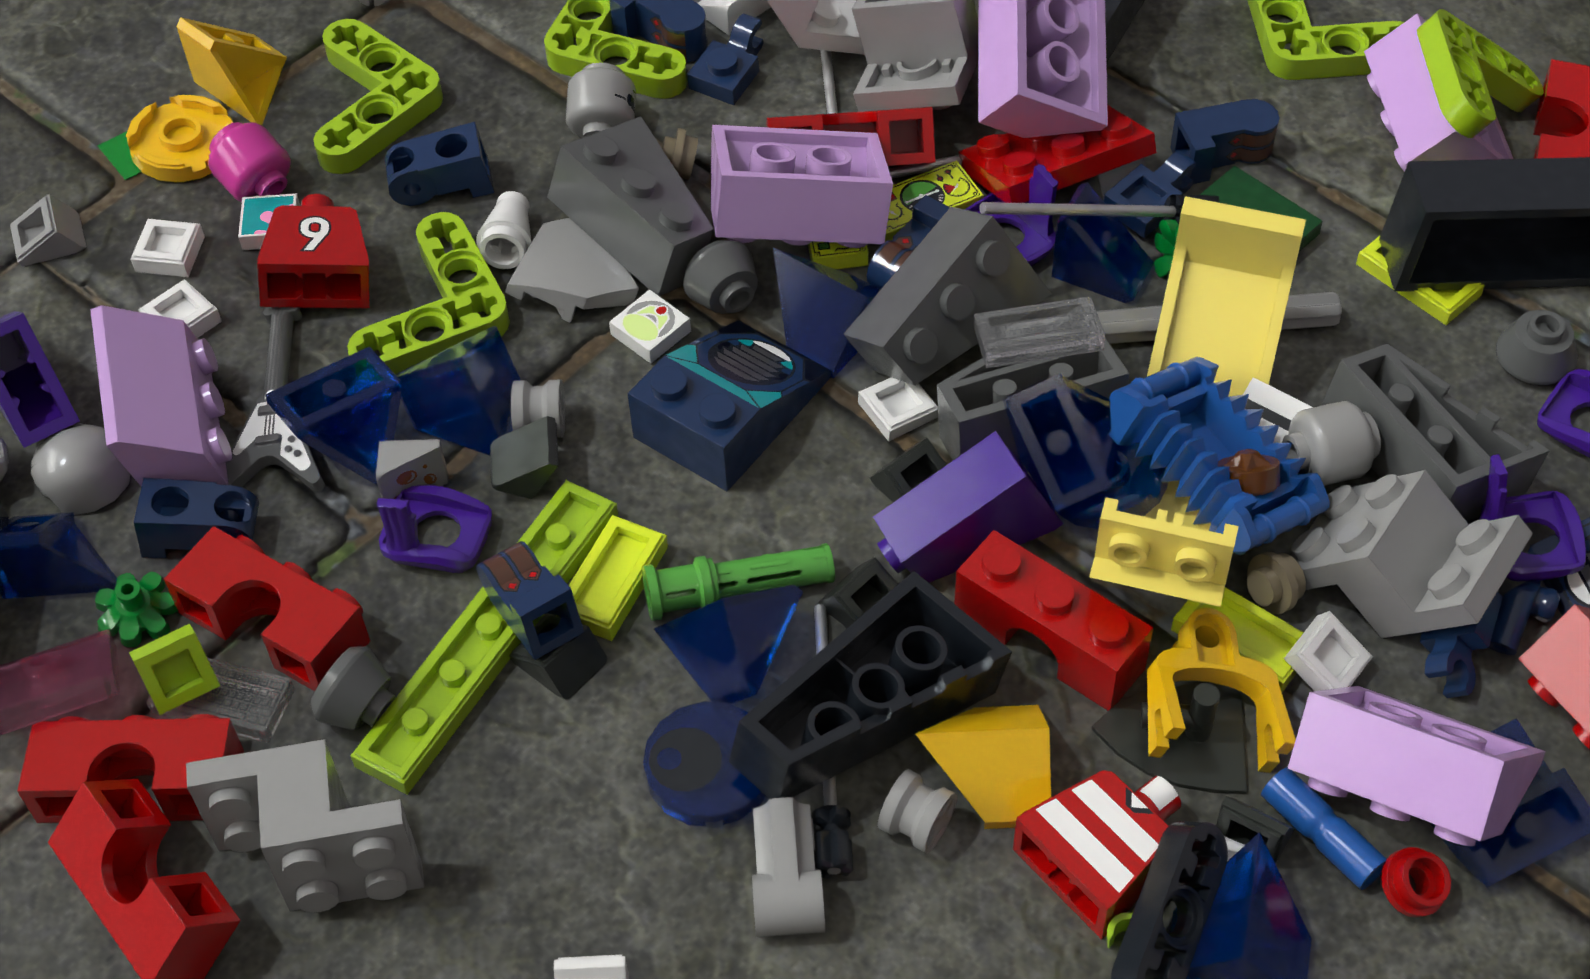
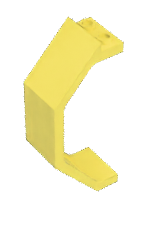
M1185 196L1147 377L1167 369L1171 363H1181L1198 356L1219 366L1214 383L1232 379L1229 397L1243 395L1253 377L1269 385L1306 219ZM1140 442L1130 444L1123 470V479L1120 483L1116 499L1105 498L1100 517L1095 557L1089 577L1221 607L1239 526L1225 523L1223 534L1209 531L1211 524L1193 525L1199 510L1185 512L1190 497L1175 498L1179 481L1161 482L1167 467L1149 470L1153 454L1135 458Z

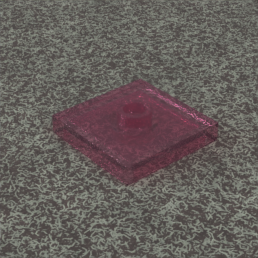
M110 629L0 665V735L117 696L120 693L117 647Z

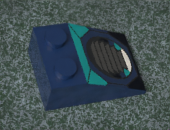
M737 320L664 355L627 393L633 438L727 492L831 378V370Z

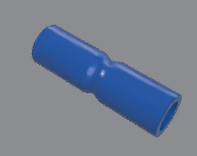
M1288 767L1280 770L1265 785L1261 796L1304 837L1313 840L1316 848L1360 890L1370 886L1382 874L1387 858L1346 820L1337 817L1332 807L1292 770L1288 769Z

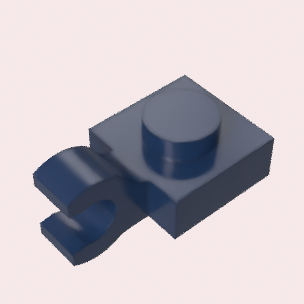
M743 13L736 20L727 45L713 40L687 73L689 89L735 105L759 73V61L756 55L761 50L764 42L762 38L754 35L762 25V20Z
M1179 150L1173 153L1155 172L1140 164L1104 194L1103 204L1164 206L1166 199L1170 195H1183L1191 188L1193 180L1187 177L1186 174L1196 166V162ZM1114 216L1143 238L1155 230L1161 220H1164V217Z
M1498 591L1479 623L1422 632L1420 642L1430 652L1425 662V675L1428 678L1446 676V684L1443 690V695L1446 698L1470 695L1474 689L1476 674L1471 653L1472 650L1485 649L1490 646L1503 596Z

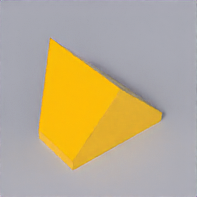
M180 17L176 27L194 82L248 121L263 125L287 57L254 34Z
M1039 705L974 707L915 734L982 818L984 829L1015 828L1016 818L1019 815L1051 798L1050 731Z

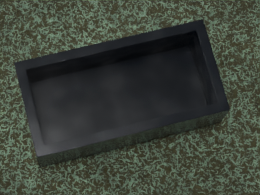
M1590 157L1409 161L1379 238L1381 251L1388 266L1387 270L1394 292L1418 290V288L1426 287L1432 290H1461L1467 284L1475 283L1485 285L1483 289L1590 286Z

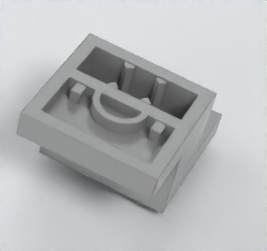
M856 0L852 7V13L868 64L853 93L858 112L933 107L934 110H941L952 105H960L978 64V15L974 0Z
M1422 470L1401 476L1389 474L1378 479L1376 482L1354 487L1343 485L1328 494L1330 500L1328 510L1319 514L1310 529L1300 535L1291 547L1293 553L1291 556L1299 563L1306 580L1305 590L1337 584L1381 638L1479 623L1533 533L1519 515L1490 521L1480 519L1468 524L1428 472Z
M325 739L186 763L187 788L218 851L248 852L261 848L289 911L301 909L306 912H322L335 907L339 902L368 897L375 900H389L403 895L407 890L424 888L422 861L401 799L350 808Z

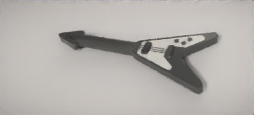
M265 307L263 314L268 324H270L264 393L254 405L231 449L232 460L225 462L228 485L243 487L264 467L279 465L313 491L320 492L324 489L325 484L293 406L287 397L294 321L302 319L303 315L299 307Z

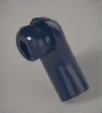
M1537 580L1525 581L1507 591L1503 595L1489 648L1499 653L1515 655L1529 616L1535 617L1542 622L1551 621L1561 597L1559 592L1552 588L1541 587V581Z

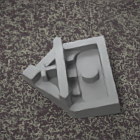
M565 218L544 223L507 284L505 293L520 300L528 293L532 298H538L554 305L561 315V319L570 323L577 307L581 309L631 305L635 301L639 287L623 265L573 220Z

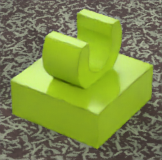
M190 624L129 652L160 715L220 686Z

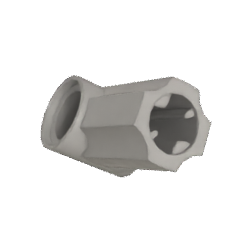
M793 797L769 799L766 804L753 808L757 874L752 875L756 937L825 932L822 877L821 870H815V841L810 804L797 802Z

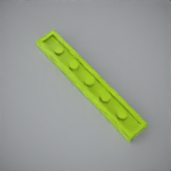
M566 480L518 542H525L541 566H545L554 577L559 574L568 583L580 568L611 516H619L617 503ZM484 587L476 594L351 754L355 768L408 795L511 659L509 655L521 641L495 608ZM542 616L533 620L534 627L542 618Z

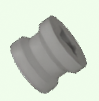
M562 379L548 380L543 386H532L527 380L513 381L511 390L513 431L549 416L555 418V423H557V438H563L565 433V395Z
M907 769L898 777L885 799L878 819V828L890 835L902 833L910 837L915 848L928 854L937 845L951 820L957 803V794L945 787L934 790L924 785L921 775Z

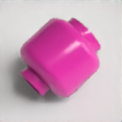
M235 122L225 126L213 137L209 147L208 167L213 176L236 200L242 202V197L280 195L286 188L288 182L286 176L290 170L291 159L287 151L265 127L254 122L243 124Z

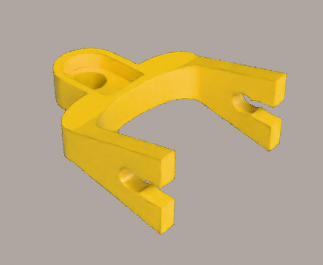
M1212 608L1195 610L1180 628L1178 641L1174 643L1171 649L1162 651L1147 669L1148 757L1161 758L1170 748L1169 739L1177 740L1186 729L1174 682L1203 681L1231 687L1246 694L1254 701L1256 706L1258 771L1271 773L1280 763L1279 754L1288 755L1294 748L1296 741L1279 686L1278 676L1266 664L1239 655L1236 630L1226 615Z

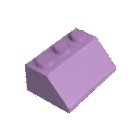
M978 0V123L1022 138L1100 131L1107 127L1105 0Z
M1415 14L1364 51L1371 69V73L1367 75V80L1372 90L1382 100L1385 110L1380 113V116L1388 131L1396 139L1399 148L1394 151V155L1404 172L1409 161L1513 159L1497 116L1491 124L1473 138L1461 135L1444 117L1439 107L1417 36L1418 27L1426 21L1419 14Z
M712 125L711 213L715 237H723L730 241L741 243L753 242L756 239L782 240L785 243L798 246L807 245L812 241L837 242L849 248H860L867 244L885 243L893 181L877 133Z
M102 305L90 309L106 446L141 487L143 478L217 482L220 485H228L225 462L232 460V452L227 437L219 424L218 417L225 414L222 397L212 379V373L218 370V364L209 342L205 338L198 340L184 320Z
M1360 686L1309 692L1288 769L1309 776L1307 785L1314 790L1337 797H1347L1348 792L1370 799L1369 808L1377 814L1399 821H1410L1412 815L1436 824L1433 831L1434 834L1447 841L1465 846H1475L1476 840L1483 841L1503 833L1539 770L1545 751Z

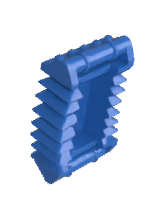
M1193 357L1181 363H1171L1167 369L1148 377L1135 378L1131 384L1114 390L1110 395L1111 431L1109 436L1117 445L1122 446L1140 442L1135 458L1153 454L1149 470L1167 467L1161 482L1179 481L1175 498L1190 497L1185 512L1199 510L1193 525L1211 524L1209 531L1223 534L1225 523L1239 526L1233 550L1235 554L1243 555L1248 550L1261 546L1262 543H1271L1278 535L1289 532L1296 526L1306 525L1312 518L1328 510L1330 500L1320 476L1317 473L1297 475L1306 458L1286 459L1293 443H1273L1279 425L1259 426L1264 409H1245L1249 394L1229 397L1232 379L1214 383L1219 367L1217 364L1202 357ZM1240 450H1257L1261 455L1272 456L1280 461L1281 484L1273 492L1253 496V494L1242 492L1239 479H1230L1229 467H1218V461L1234 456Z

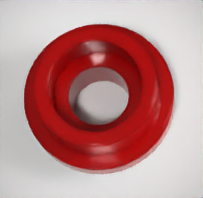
M1407 847L1392 853L1384 863L1381 880L1385 896L1397 911L1406 916L1423 917L1433 914L1442 906L1450 893L1451 877L1449 870L1442 859L1434 853L1418 847ZM1409 874L1413 877L1415 881V891L1411 887L1409 881Z

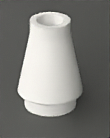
M515 191L502 193L497 199L496 206L478 231L476 237L477 247L486 263L495 268L511 269L518 266L531 244L528 216L529 201L521 193Z

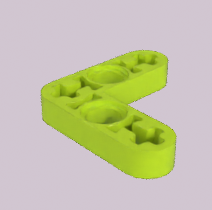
M567 0L545 35L544 44L547 63L557 73L573 77L589 64L603 63L610 57L620 56L627 58L628 61L615 66L619 67L633 81L636 93L667 99L681 94L687 86L686 60L680 51L610 33L613 27L609 0ZM587 12L602 14L600 17L591 20L577 18L580 14ZM573 37L576 38L577 46H576V45H573V44H574V38H573Z
M1247 0L1266 66L1275 76L1285 80L1368 75L1371 73V69L1364 51L1404 23L1402 21H1381L1312 27L1304 0ZM1284 15L1290 17L1293 21L1280 23L1271 20L1269 16ZM1291 43V52L1289 49H1284L1285 44ZM1334 46H1345L1353 49L1356 53L1343 55L1334 52L1331 48Z
M1439 9L1418 27L1417 36L1439 107L1448 123L1461 135L1473 138L1496 119V112L1490 96L1510 109L1522 112L1543 95L1544 90L1540 80L1524 62L1450 12Z
M356 19L337 20L331 23L322 35L328 61L335 68L370 90L369 93L327 122L315 133L313 141L319 164L325 171L332 174H344L358 169L436 111L443 101L439 76L434 68ZM389 62L395 64L392 68L385 71L377 72L370 70L379 63ZM385 113L392 115L388 121L383 123L371 124L366 122L371 116Z
M439 212L423 218L418 224L416 236L421 257L442 299L356 331L349 339L347 348L353 371L359 379L371 383L388 381L492 342L502 337L508 330L510 320L505 296L464 221L459 216L453 213ZM445 237L448 242H451L453 250L445 254L444 247L438 238ZM460 270H471L477 273L472 280L465 283H453L448 280L453 273ZM484 311L487 317L481 318L478 312ZM458 319L460 328L454 329L453 320ZM427 327H439L444 330V333L433 341L426 342L415 338V335L420 330ZM402 339L405 340L406 348L403 349L400 348L399 340ZM378 350L381 356L373 358L370 352Z

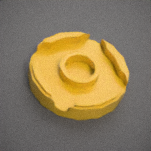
M195 95L169 97L171 103L157 107L155 102L143 108L131 120L126 137L133 163L143 174L168 182H186L211 174L212 172L208 167L210 143L221 129L233 123L232 119L228 116L227 110L219 102L204 96Z

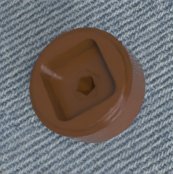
M1240 450L1234 456L1218 461V467H1229L1230 479H1239L1242 492L1253 494V496L1273 492L1281 484L1280 461L1272 456L1261 455L1257 450Z

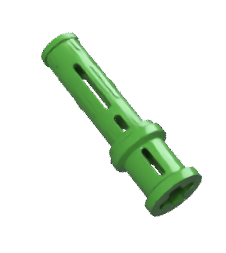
M824 543L815 547L773 554L769 553L714 563L712 558L698 556L694 558L693 564L658 570L652 564L642 566V577L651 621L662 619L663 613L695 607H700L703 612L714 611V607H719L720 600L775 592L824 582L833 583L835 581V568L830 546Z

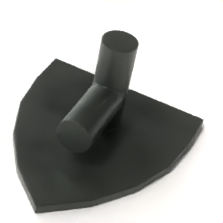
M1203 681L1174 682L1186 729L1177 740L1169 739L1170 748L1161 758L1148 757L1147 687L1116 703L1092 726V730L1117 756L1149 776H1160L1170 784L1180 788L1227 794H1246L1247 792L1241 691Z

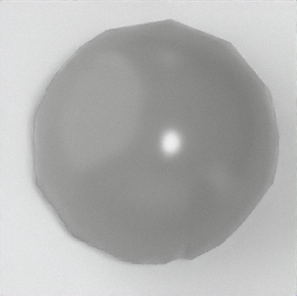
M75 423L48 436L38 446L31 460V476L37 488L44 497L52 500L64 514L76 515L95 512L114 502L130 482L131 474L106 446L105 430L101 426Z

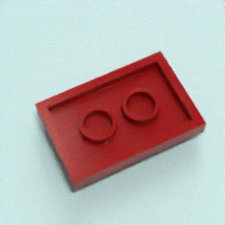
M1107 105L1108 126L1100 131L1022 138L1010 133L1004 135L992 134L979 139L977 145L960 150L958 153L962 162L961 166L969 177L1005 203H1025L1029 201L1030 178L1033 177L1034 167L1038 164L1044 165L1046 170L1052 174V177L1058 181L1057 190L1157 153L1155 134Z

